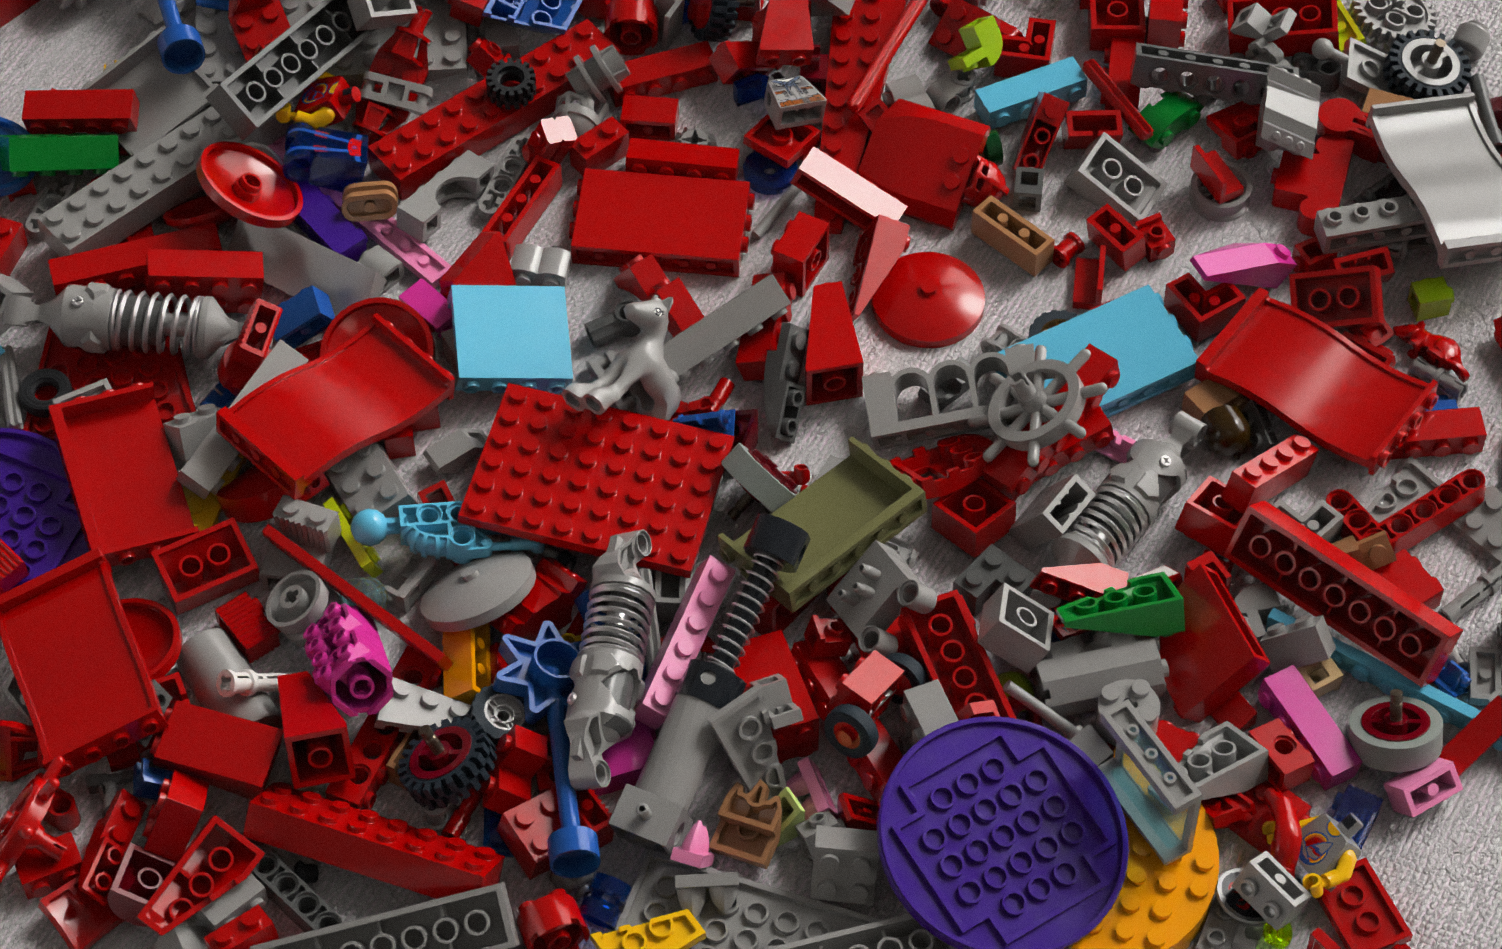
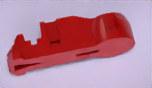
M1333 98L1323 102L1318 112L1317 133L1319 138L1325 135H1332L1355 140L1353 153L1356 156L1375 164L1377 161L1387 164L1376 143L1371 128L1367 129L1365 126L1368 113L1362 112L1354 102L1344 98Z

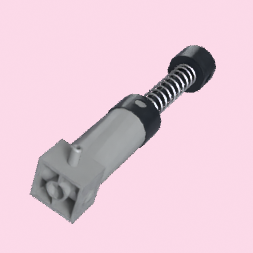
M758 514L743 546L745 553L753 558L751 562L754 566L752 570H746L749 577L747 581H741L745 586L742 592H737V595L740 596L737 603L732 602L735 608L732 613H727L730 619L727 624H722L725 630L722 635H717L720 641L717 646H712L715 649L713 656H707L708 661L690 660L675 693L676 697L636 785L633 786L626 783L609 821V825L618 838L647 850L650 849L670 856L673 847L682 846L693 822L688 811L719 744V740L707 718L742 695L746 688V683L736 676L733 669L741 665L738 658L745 655L743 647L750 645L748 636L755 634L753 625L760 623L758 614L765 612L763 603L769 602L768 592H772L775 589L772 583L779 580L777 572L796 573L811 540L810 536L797 525L770 514Z

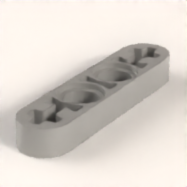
M529 135L516 136L506 150L479 200V215L482 220L489 222L526 168H528V163L524 160L522 153L519 156V149H522L523 145L526 144L530 138ZM518 165L520 169L515 172H509L506 170V167ZM502 184L509 187L505 192L495 190L496 186ZM493 200H495L496 208L492 207L494 204Z

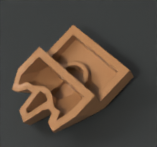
M761 779L747 794L743 785L736 782L725 796L717 815L720 821L709 844L711 852L767 869L780 840L782 820L780 796H774L768 800L770 790L768 785Z

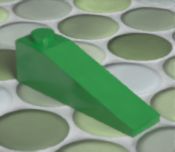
M1165 572L1134 577L1127 580L1126 587L1118 590L1114 587L1104 589V595L1098 598L1086 596L1056 608L1057 615L1065 628L1154 637H1168L1177 632L1185 631L1184 598Z

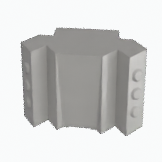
M1269 64L1259 108L1255 146H1259L1267 151H1288L1293 155H1302L1312 160L1321 87L1312 83L1307 78H1301L1299 75L1290 73L1284 68H1278Z

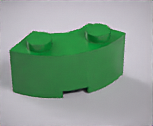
M1164 92L1161 94L1162 100L1154 106L1149 103L1140 112L1154 130L1153 136L1143 142L1152 148L1163 150L1178 133L1190 129L1191 126H1194L1201 117L1200 112L1204 106L1185 92ZM1129 126L1128 130L1132 132L1134 135H1136L1135 132Z

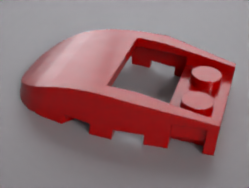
M960 434L938 440V447L926 450L924 446L912 449L913 456L902 461L897 456L889 460V462L901 474H907L913 483L923 489L927 500L951 494L983 475L982 470L989 463L983 459V454L993 442L979 434ZM931 472L940 478L933 480L932 476L923 478L920 475Z

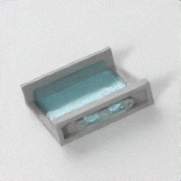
M1129 699L1101 713V721L1116 739L1117 744L1115 757L1099 765L1098 768L1106 776L1115 791L1124 813L1163 864L1167 866L1192 852L1202 793Z

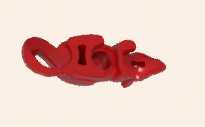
M1420 321L1417 324L1393 327L1397 337L1413 346L1414 349H1410L1407 352L1410 358L1417 359V357L1422 356L1433 366L1443 367L1447 371L1453 370L1462 382L1468 381L1470 375L1461 362V350L1454 339L1425 330L1426 324L1424 321Z

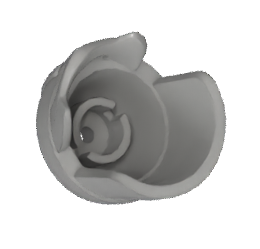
M567 91L561 96H557L553 119L568 116L578 138L603 122L609 109L608 102L602 103L598 112L595 113L593 111L594 100L590 93L580 95ZM576 99L581 102V105L574 104L571 102L572 100Z

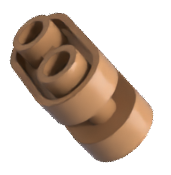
M390 181L352 183L346 186L342 192V214L349 221L363 222L389 219L397 212L398 190Z

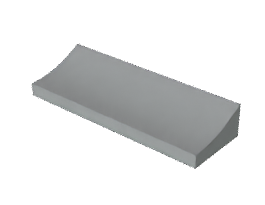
M238 219L233 237L227 251L263 252L265 284L292 297L302 289L313 285L329 295L335 317L353 303L378 297L387 281L375 270L285 227L263 228Z

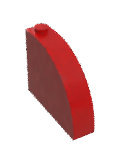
M1202 564L1198 565L1177 589L1184 598L1185 631L1177 632L1168 637L1159 636V654L1161 659H1166L1169 667V677L1164 678L1166 688L1175 703L1173 708L1182 719H1189L1196 723L1202 722L1271 664L1218 572Z

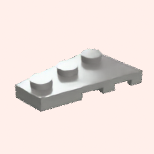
M1411 456L1405 461L1404 468L1399 473L1396 472L1391 478L1390 485L1385 491H1381L1366 510L1380 523L1437 488L1443 482Z

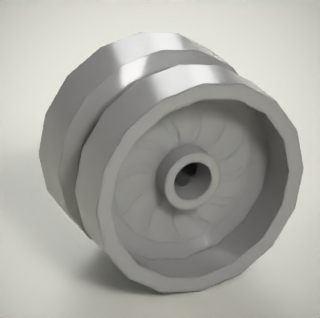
M302 569L291 572L276 584L267 599L265 612L269 622L298 647H304L307 641L303 638L306 628L310 624L316 623L324 615V611L330 603H344L342 597L314 572Z

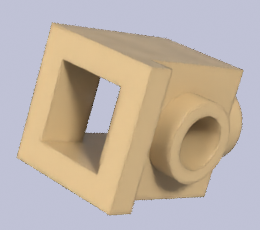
M1331 657L1327 660L1297 668L1317 698L1332 690L1340 689L1344 674Z

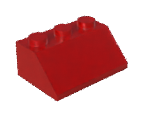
M234 517L151 552L162 586L176 616L259 581V567Z

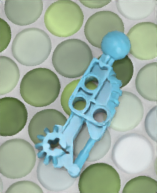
M463 501L398 505V517L385 518L384 514L378 510L368 508L359 511L353 517L350 527L355 541L361 545L374 546L380 544L386 538V535L400 534L401 545L410 546V552L414 554L420 553L421 557L427 558L428 555L434 556L435 560H440V557H446V560H452L458 564H466L477 558L490 557L493 551L531 550L535 554H540L545 550L544 543L458 523V514ZM503 534L515 539L493 542L486 535Z

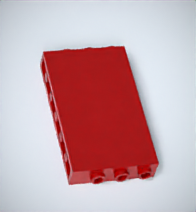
M585 168L583 179H578L577 196H580L579 201L575 200L573 205V217H576L575 222H570L569 239H572L571 255L573 264L621 267L640 254L643 259L652 254L663 271L739 277L742 254L748 253L749 237H746L745 233L746 231L751 232L752 215H748L749 210H754L755 193H750V182Z
M153 382L135 383L127 388L109 389L101 394L88 397L79 396L71 401L48 406L49 421L88 551L99 547L111 567L117 565L128 566L137 560L152 559V551L199 532L198 526H194L182 485L175 480L178 472L154 399Z

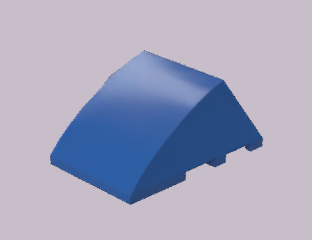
M490 0L482 16L529 31L546 34H565L583 0Z

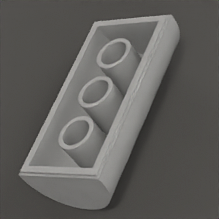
M214 628L202 631L182 645L181 653L175 665L202 707L279 729L283 727L282 714L267 692H256L252 696L235 694L232 697H223L219 694L216 680L222 670L240 672L243 669H251L225 630Z

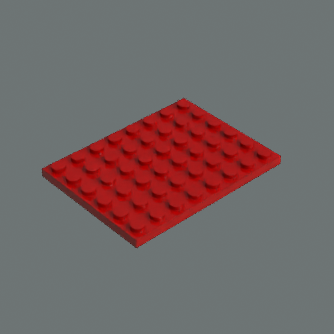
M508 383L460 508L458 523L598 557L606 552L610 536L644 529L651 538L652 550L648 556L637 562L636 566L691 578L726 470L721 462L732 451L735 436L613 407H608L601 415L594 414L588 409L577 411L566 404L562 395Z

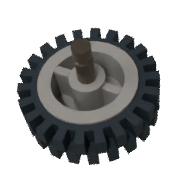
M1418 29L1416 34L1411 30L1407 32L1406 36L1402 34L1393 42L1384 61L1382 71L1385 73L1383 78L1384 81H1389L1387 84L1389 90L1396 88L1394 94H1403L1405 97L1413 99L1462 94L1471 78L1470 71L1472 68L1471 64H1467L1469 61L1468 55L1461 56L1464 49L1461 46L1454 49L1456 41L1451 38L1448 43L1445 42L1446 35L1440 33L1438 38H1435V31L1429 30L1425 36L1424 29Z

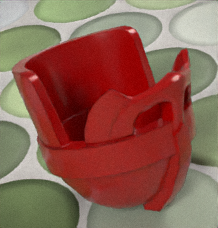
M980 155L976 157L977 163L968 187L964 189L962 201L974 208L979 206L990 195L1000 201L1003 196L1008 195L1010 190L1006 186L1005 177L998 168V165Z

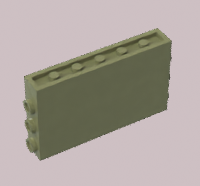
M853 436L848 439L850 456L770 514L802 528L809 534L811 539L796 573L778 571L779 580L772 583L775 589L772 592H768L769 597L775 598L792 613L848 572L875 540L885 544L927 512L925 491L913 483L907 474H901L887 459L880 458L866 443L859 442ZM751 529L734 542L725 534L720 533L718 541L721 558L727 564H733L739 569L742 576L748 579L749 574L746 570H752L754 564L751 562L753 558L745 553L743 546Z

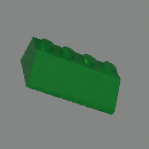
M103 132L99 134L72 133L69 135L61 133L0 135L2 170L11 172L12 177L29 176L28 171H39V176H55L56 170H66V175H83V170L93 169V174H105L110 169L119 165L118 135Z

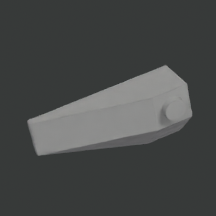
M1228 721L1204 732L1198 738V744L1192 750L1187 749L1182 754L1183 759L1178 763L1202 793L1201 800L1246 792L1268 780V750Z

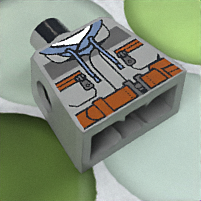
M776 72L769 77L764 105L776 130L823 122L827 99L809 81L800 75L784 78L780 72Z

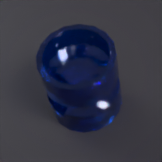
M595 872L588 887L591 895L584 897L579 908L585 920L597 926L615 930L622 913L619 906L626 904L632 887L613 876ZM602 896L608 897L609 900L606 901L602 899Z

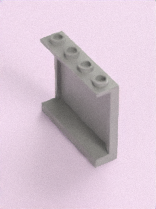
M164 26L157 31L151 32L143 42L129 49L121 59L107 66L103 73L94 80L85 83L81 90L134 89L140 102L137 132H127L125 134L108 132L109 134L118 135V144L130 157L212 106L206 97L218 86L217 83L213 84L199 68L188 74H174L163 66L157 47V40L159 35L166 29Z

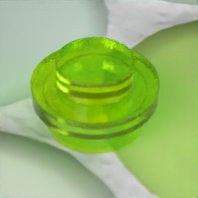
M1266 922L1263 928V937L1266 943L1276 949H1283L1289 945L1293 935L1290 922L1277 931Z

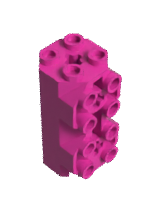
M330 603L325 609L324 615L316 623L310 624L303 634V638L307 640L304 645L306 655L312 660L311 664L315 667L312 672L315 684L329 694L332 704L350 717L359 716L358 713L367 712V715L377 714L393 697V675L374 619L357 606H349L346 603Z

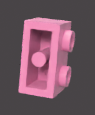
M1440 757L1426 767L1403 772L1383 783L1393 811L1409 817L1420 815L1429 808L1463 790L1454 762Z

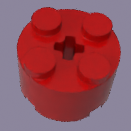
M611 0L607 5L604 35L620 49V54L630 56L641 55L645 53V49L656 46L658 41L659 11L654 4V0Z
M555 889L546 896L535 901H525L518 907L519 915L516 925L527 949H580L578 945L584 939L587 942L590 932L576 900L567 894L565 889Z

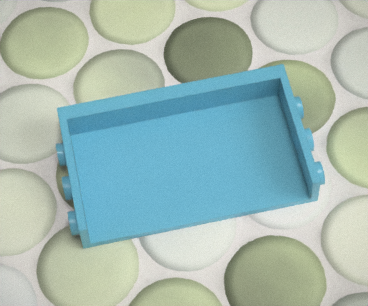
M1149 284L1016 343L1026 345L1033 343L1034 351L1038 345H1044L1047 350L1046 359L1059 360L1067 364L1082 349H1085L1089 343L1117 359L1120 379L1115 387L1107 390L1099 404L1107 418L1194 379L1196 360L1198 359V356L1193 351L1191 340L1187 335L1183 336L1175 316L1167 312L1162 297L1159 293H1154ZM1003 349L997 353L1005 355V350ZM996 371V373L1000 374L1004 378L1008 377L1005 373ZM1053 379L1045 380L1044 389Z

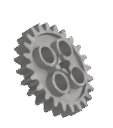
M1352 0L1350 6L1352 11L1350 16L1355 19V24L1358 26L1362 25L1360 31H1368L1370 33L1368 38L1370 39L1376 36L1380 44L1384 40L1388 41L1389 47L1392 46L1393 42L1400 35L1404 34L1406 36L1407 32L1411 30L1416 34L1418 29H1424L1426 36L1429 30H1435L1438 20L1435 17L1437 11L1432 10L1433 4L1425 3L1426 0Z

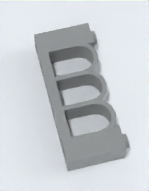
M1033 343L1027 345L1016 344L1011 348L1004 349L1005 355L997 352H986L977 356L969 367L964 362L958 360H946L932 368L930 374L919 368H905L891 376L890 371H876L867 376H862L870 433L875 450L990 429V424L972 428L967 422L971 416L988 412L989 404L982 406L979 404L977 382L987 372L1000 371L1009 376L1013 371L1034 362L1035 351ZM958 378L964 380L970 387L973 407L940 413L937 400V390L940 385L949 379ZM911 386L925 388L929 392L933 415L900 421L897 407V399L900 393ZM1015 398L1010 406L1019 404L1018 400ZM1017 417L1006 419V425L1012 424Z

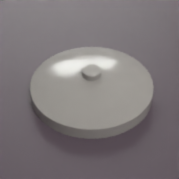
M511 550L494 551L490 557L477 558L466 564H458L440 576L427 589L421 600V613L431 628L442 632H457L484 625L513 609L529 594L536 581V570L526 554Z

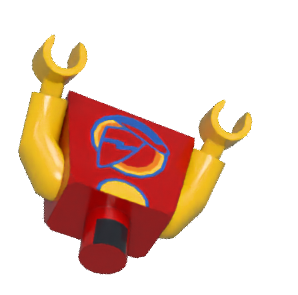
M325 72L304 90L294 112H291V104L288 103L276 113V119L280 123L294 120V124L301 125L302 128L313 131L321 130L343 121L351 105L360 102L361 92L356 86L350 87L344 77L340 75L334 76Z

